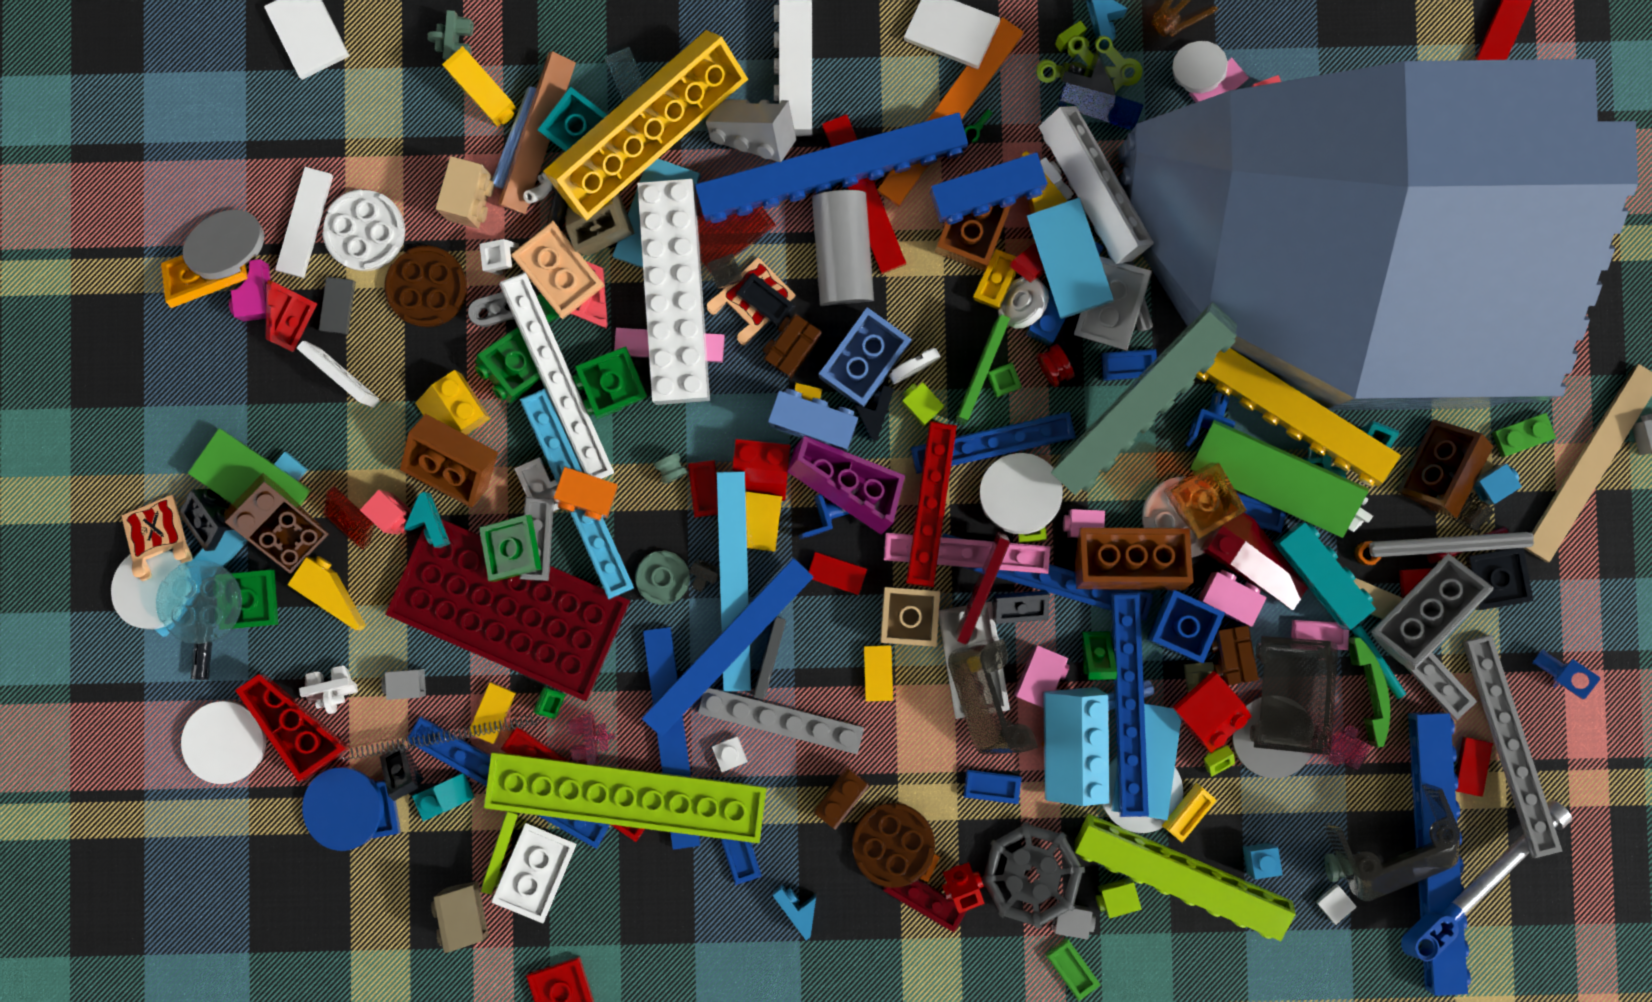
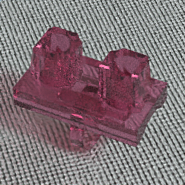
M594 712L585 713L582 717L570 720L568 722L570 735L584 734L585 744L571 746L572 761H587V765L596 764V762H599L597 741L600 744V751H607V740L615 739V733H607L606 723H599L598 734H596Z

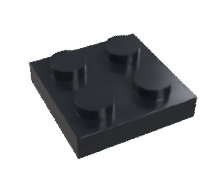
M1512 548L1465 556L1468 569L1493 587V591L1475 608L1476 610L1534 601L1524 548Z

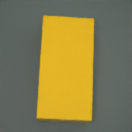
M891 645L864 646L866 701H893Z
M490 682L470 727L472 735L474 736L475 725L477 731L475 737L494 744L499 734L497 730L493 733L495 731L494 721H496L497 729L500 731L499 720H501V725H503L516 692ZM489 722H491V727L493 730V732L491 731L490 734H488L490 732ZM484 723H486V729L488 731V733L486 732L485 735H483L485 732ZM479 724L481 725V730L483 732V734L481 733L480 736H478L480 733Z
M1196 783L1162 826L1180 842H1183L1217 800Z

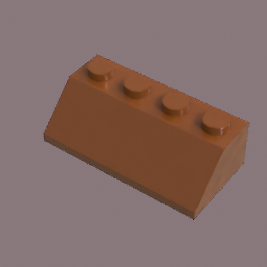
M1080 528L1075 558L1076 589L1185 590L1193 583L1190 528Z

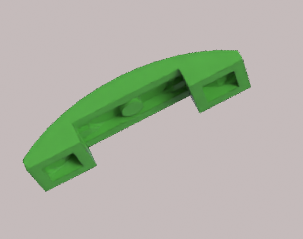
M1349 637L1348 650L1352 665H1363L1374 713V716L1364 718L1369 745L1378 748L1384 747L1390 724V698L1386 680L1376 657L1360 637Z

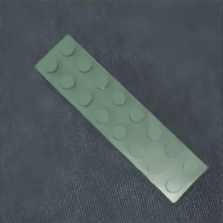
M1211 302L1060 456L1051 473L1074 495L1081 489L1086 492L1096 482L1095 478L1099 475V471L1101 470L1105 473L1115 463L1114 459L1118 456V452L1121 451L1124 454L1134 444L1137 433L1140 431L1144 434L1154 424L1156 414L1159 411L1164 414L1174 404L1173 400L1177 396L1176 394L1179 391L1184 394L1194 384L1196 374L1199 371L1204 374L1214 364L1216 354L1220 350L1225 353L1235 343L1237 324L1215 303Z

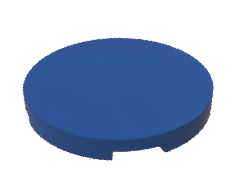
M353 767L332 768L319 774L308 786L303 798V819L309 833L321 845L337 851L352 850L364 845L373 838L372 836L377 831L381 819H383V797L375 781Z

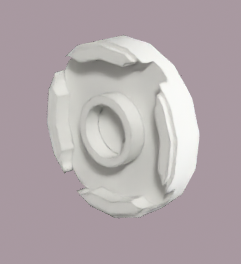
M1209 41L1192 42L1181 48L1174 57L1173 76L1175 82L1179 86L1184 87L1188 92H1209L1218 87V84L1226 77L1228 61L1225 52L1218 45Z
M1023 277L1014 280L998 310V314L1009 317L1008 326L1015 329L1032 325L1042 316L1047 308L1049 300L1047 287L1038 278L1031 283Z
M931 348L926 350L920 356L914 359L911 358L892 370V373L889 374L892 383H899L936 362L941 357L937 349Z

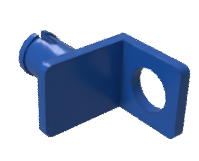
M1214 393L1212 395L1209 410L1201 409L1194 417L1185 443L1186 446H1190L1196 439L1200 426L1209 430L1213 420L1234 428L1236 422L1224 417L1230 400L1228 396L1224 395L1221 401L1222 393Z
M817 494L814 500L823 527L799 535V540L833 529L832 519L849 513L833 502L826 503L823 496Z
M1544 649L1533 661L1534 665L1536 664L1554 677L1553 680L1555 682L1552 687L1556 689L1560 684L1582 700L1586 699L1600 681L1598 675L1574 659L1569 664L1567 662L1563 664ZM1577 673L1586 675L1589 680L1588 686L1583 689L1576 688L1571 682L1572 676Z

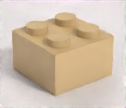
M450 156L436 210L447 221L479 229L480 223H484L487 217L488 208L485 206L488 196L491 197L494 192L493 177L482 164Z
M884 587L880 642L937 647L940 591Z

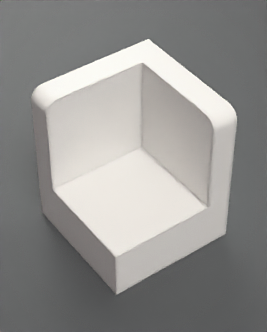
M505 239L481 243L482 270L500 275L503 274V269L512 268L510 251L517 250L519 244Z

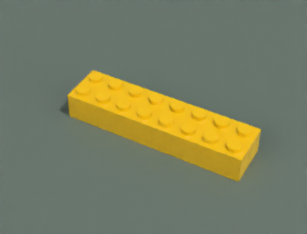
M705 30L543 172L572 211L587 221L744 84L748 78L722 36Z

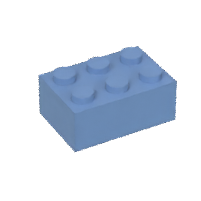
M867 307L820 371L819 378L856 405L865 407L906 351L912 339Z
M786 389V392H778L768 421L771 428L800 438L807 436L848 452L858 422V417L854 416V411L840 406L838 410L829 408L828 402L818 398H812V401L802 399V393L791 389Z

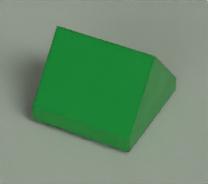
M544 685L533 713L556 719L566 694Z

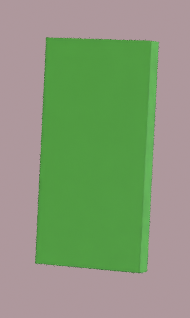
M999 315L993 325L956 415L955 422L963 426L970 418L1010 318L1005 315Z
M221 428L217 430L188 472L189 475L232 504L262 473L283 488L300 506L312 490Z

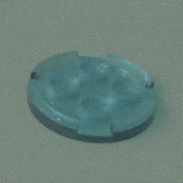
M196 560L178 565L161 582L156 595V610L160 622H163L164 626L175 638L193 644L212 642L226 635L236 624L242 608L241 590L235 577L223 566L210 561Z

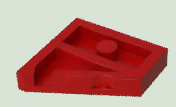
M268 279L266 284V339L294 352L317 303Z

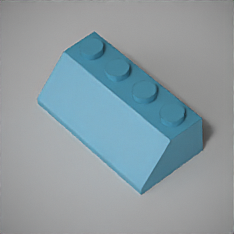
M1096 687L1043 692L1045 800L1079 806L1108 804V694Z

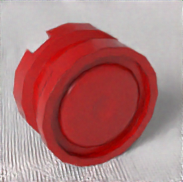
M1055 344L1049 348L1048 352L1036 355L1042 372L1054 388L1059 386V381L1061 382L1064 379L1068 381L1075 377L1073 368L1059 345Z

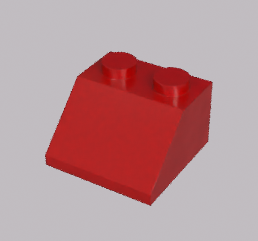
M736 439L732 471H745L746 492L782 496V501L786 500L787 471L790 463L791 445Z
M1212 671L1172 707L1190 734L1210 753L1223 746L1227 739L1238 729L1243 728L1252 717L1245 704L1215 671Z

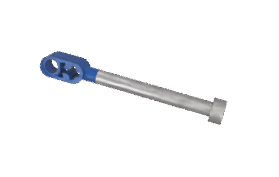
M1555 800L1547 802L1555 829L1562 830L1572 821L1571 814L1559 802ZM1521 835L1442 913L1430 912L1425 914L1403 936L1401 947L1404 953L1424 961L1435 959L1457 937L1459 932L1458 922L1530 853L1525 835ZM1422 941V947L1418 950V945Z

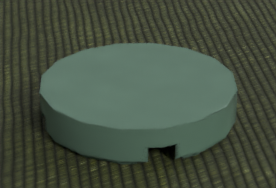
M657 551L645 556L639 563L635 579L640 594L646 600L658 605L674 603L686 593L690 583V573L685 561L677 554L668 551Z

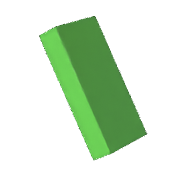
M1068 938L1045 953L1078 1001L1101 985Z

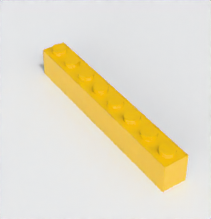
M1231 348L1225 353L1220 350L1216 354L1214 364L1204 374L1200 371L1196 374L1198 379L1205 382L1208 379L1216 384L1215 388L1226 396L1232 394L1240 399L1239 404L1250 411L1255 409L1262 413V418L1266 422L1274 426L1279 424L1287 429L1286 433L1297 441L1303 439L1311 444L1310 449L1321 456L1327 454L1335 460L1334 464L1342 470L1349 471L1350 469L1359 475L1358 479L1370 487L1373 485L1379 487L1401 457L1399 453Z

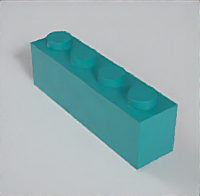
M1305 522L1298 523L1273 544L1337 624L1344 630H1351L1376 610L1371 603L1373 598L1365 589H1359L1354 582L1355 576L1348 568L1341 567L1336 560L1338 556L1330 546L1323 545L1319 540L1320 534L1317 529L1311 524L1307 525Z

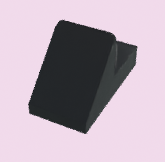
M1097 49L1089 69H1087L1086 65L1079 62H1071V64L1063 62L1060 70L1062 82L1114 96L1115 87L1113 80Z
M884 386L882 392L876 391L872 406L876 407V411L854 405L872 442L877 443L894 388Z
M404 748L403 751L400 749L397 752L394 750L392 753L389 751L387 754L385 753L380 756L387 793L393 801L417 789L418 784L424 781L409 750Z

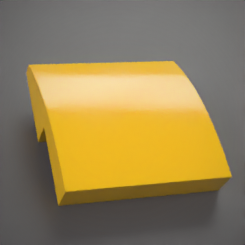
M746 492L747 548L776 551L782 496Z

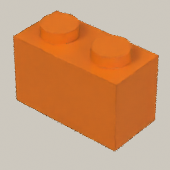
M564 467L554 495V501L559 503L558 508L574 512L576 508L585 511V517L600 521L601 517L607 519L618 484Z

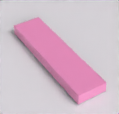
M616 328L614 351L627 347L630 357L649 358L648 331L644 329ZM706 334L707 362L723 363L725 335Z

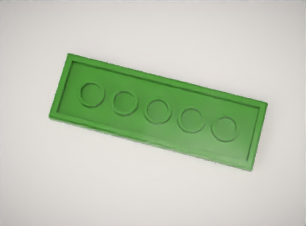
M1213 420L1190 467L1191 470L1342 538L1369 492V488L1216 420Z

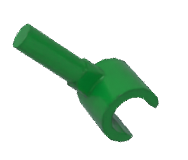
M987 109L975 125L965 128L966 135L970 130H974L977 133L972 143L979 140V131L993 114L989 109Z

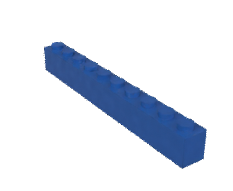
M955 113L786 159L782 162H775L698 183L695 186L705 221L711 220V223H718L726 220L728 215L737 213L738 216H744L752 213L754 208L761 206L764 209L778 206L779 202L790 199L791 202L804 199L806 197L805 194L829 192L832 190V187L838 185L850 187L856 185L858 180L864 178L876 180L885 176L884 173L893 170H895V173L905 172L911 169L910 166L921 163V166L931 165L937 162V158L945 156L948 159L956 158L963 155V151H966L968 141L960 113Z
M1441 711L1408 713L1421 918L1430 912L1442 913L1465 890L1461 884V873H1463L1464 864L1459 856V845L1462 843V835L1457 825V818L1460 816V806L1456 801L1455 790L1458 789V777L1454 773L1453 763L1457 758L1456 749L1452 745V734L1455 731V724L1450 713ZM1466 915L1458 922L1459 932L1457 937L1432 961L1423 960L1425 990L1434 996L1468 994L1471 975L1466 966V957L1469 956V946L1464 935V929L1467 928Z

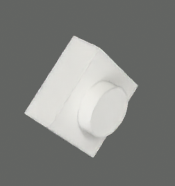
M738 736L712 746L721 772L748 762Z

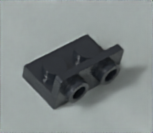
M210 488L193 489L190 491L179 514L205 551H214L225 531L234 530L225 523L224 512L229 507L219 494Z

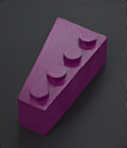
M804 436L794 448L787 471L879 534H883L894 522L905 475L807 436Z

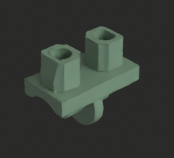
M447 10L446 26L444 24H437L436 31L428 33V40L435 43L436 52H443L444 60L449 59L462 46L471 55V46L459 43V36H472L474 23L469 18L459 17L455 11Z

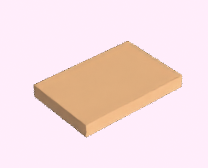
M554 221L511 254L561 319L567 317L605 286L578 252H575L571 242Z

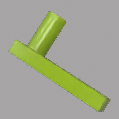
M506 811L481 887V892L492 895L494 887H498L504 873L500 871L518 816L517 812Z

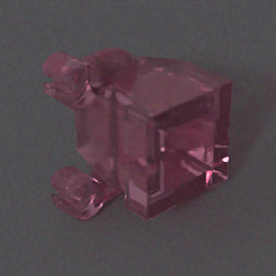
M1349 725L1347 729H1342L1336 736L1326 731L1321 741L1330 745L1328 749V762L1337 767L1341 762L1355 771L1359 769L1372 746L1355 737L1359 729L1352 725Z

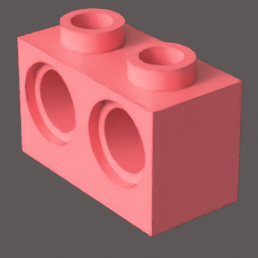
M378 490L360 509L384 533L397 535L400 532L403 534L407 531L404 530V527L412 511L394 493Z

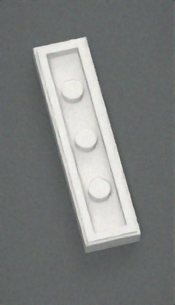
M308 167L304 168L276 271L304 279L332 183V174Z

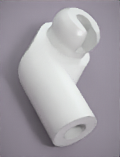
M544 172L538 175V181L541 185L524 192L523 198L527 203L530 204L543 200L552 190L553 184Z

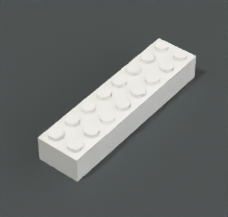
M693 179L637 183L652 402L656 405L710 401L696 192Z

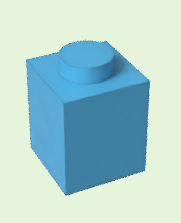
M1508 464L1496 465L1479 476L1473 489L1483 505L1486 506L1496 504L1522 486L1518 481L1519 475L1515 469L1508 466Z
M1271 843L1243 846L1246 871L1249 876L1254 879H1262L1283 875L1277 846Z

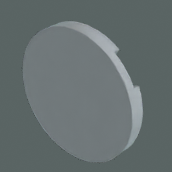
M227 210L216 213L203 220L191 231L184 243L183 259L191 271L204 279H221L240 272V267L248 262L252 256L257 257L264 243L263 228L252 214L243 210Z
M1277 695L1260 696L1246 703L1245 706L1252 717L1243 728L1238 729L1232 734L1231 743L1234 753L1241 764L1251 772L1266 778H1283L1299 771L1310 759L1315 746V729L1306 710L1297 702Z

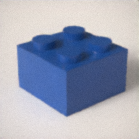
M1167 590L1146 640L1195 662L1204 663L1225 612L1176 590Z

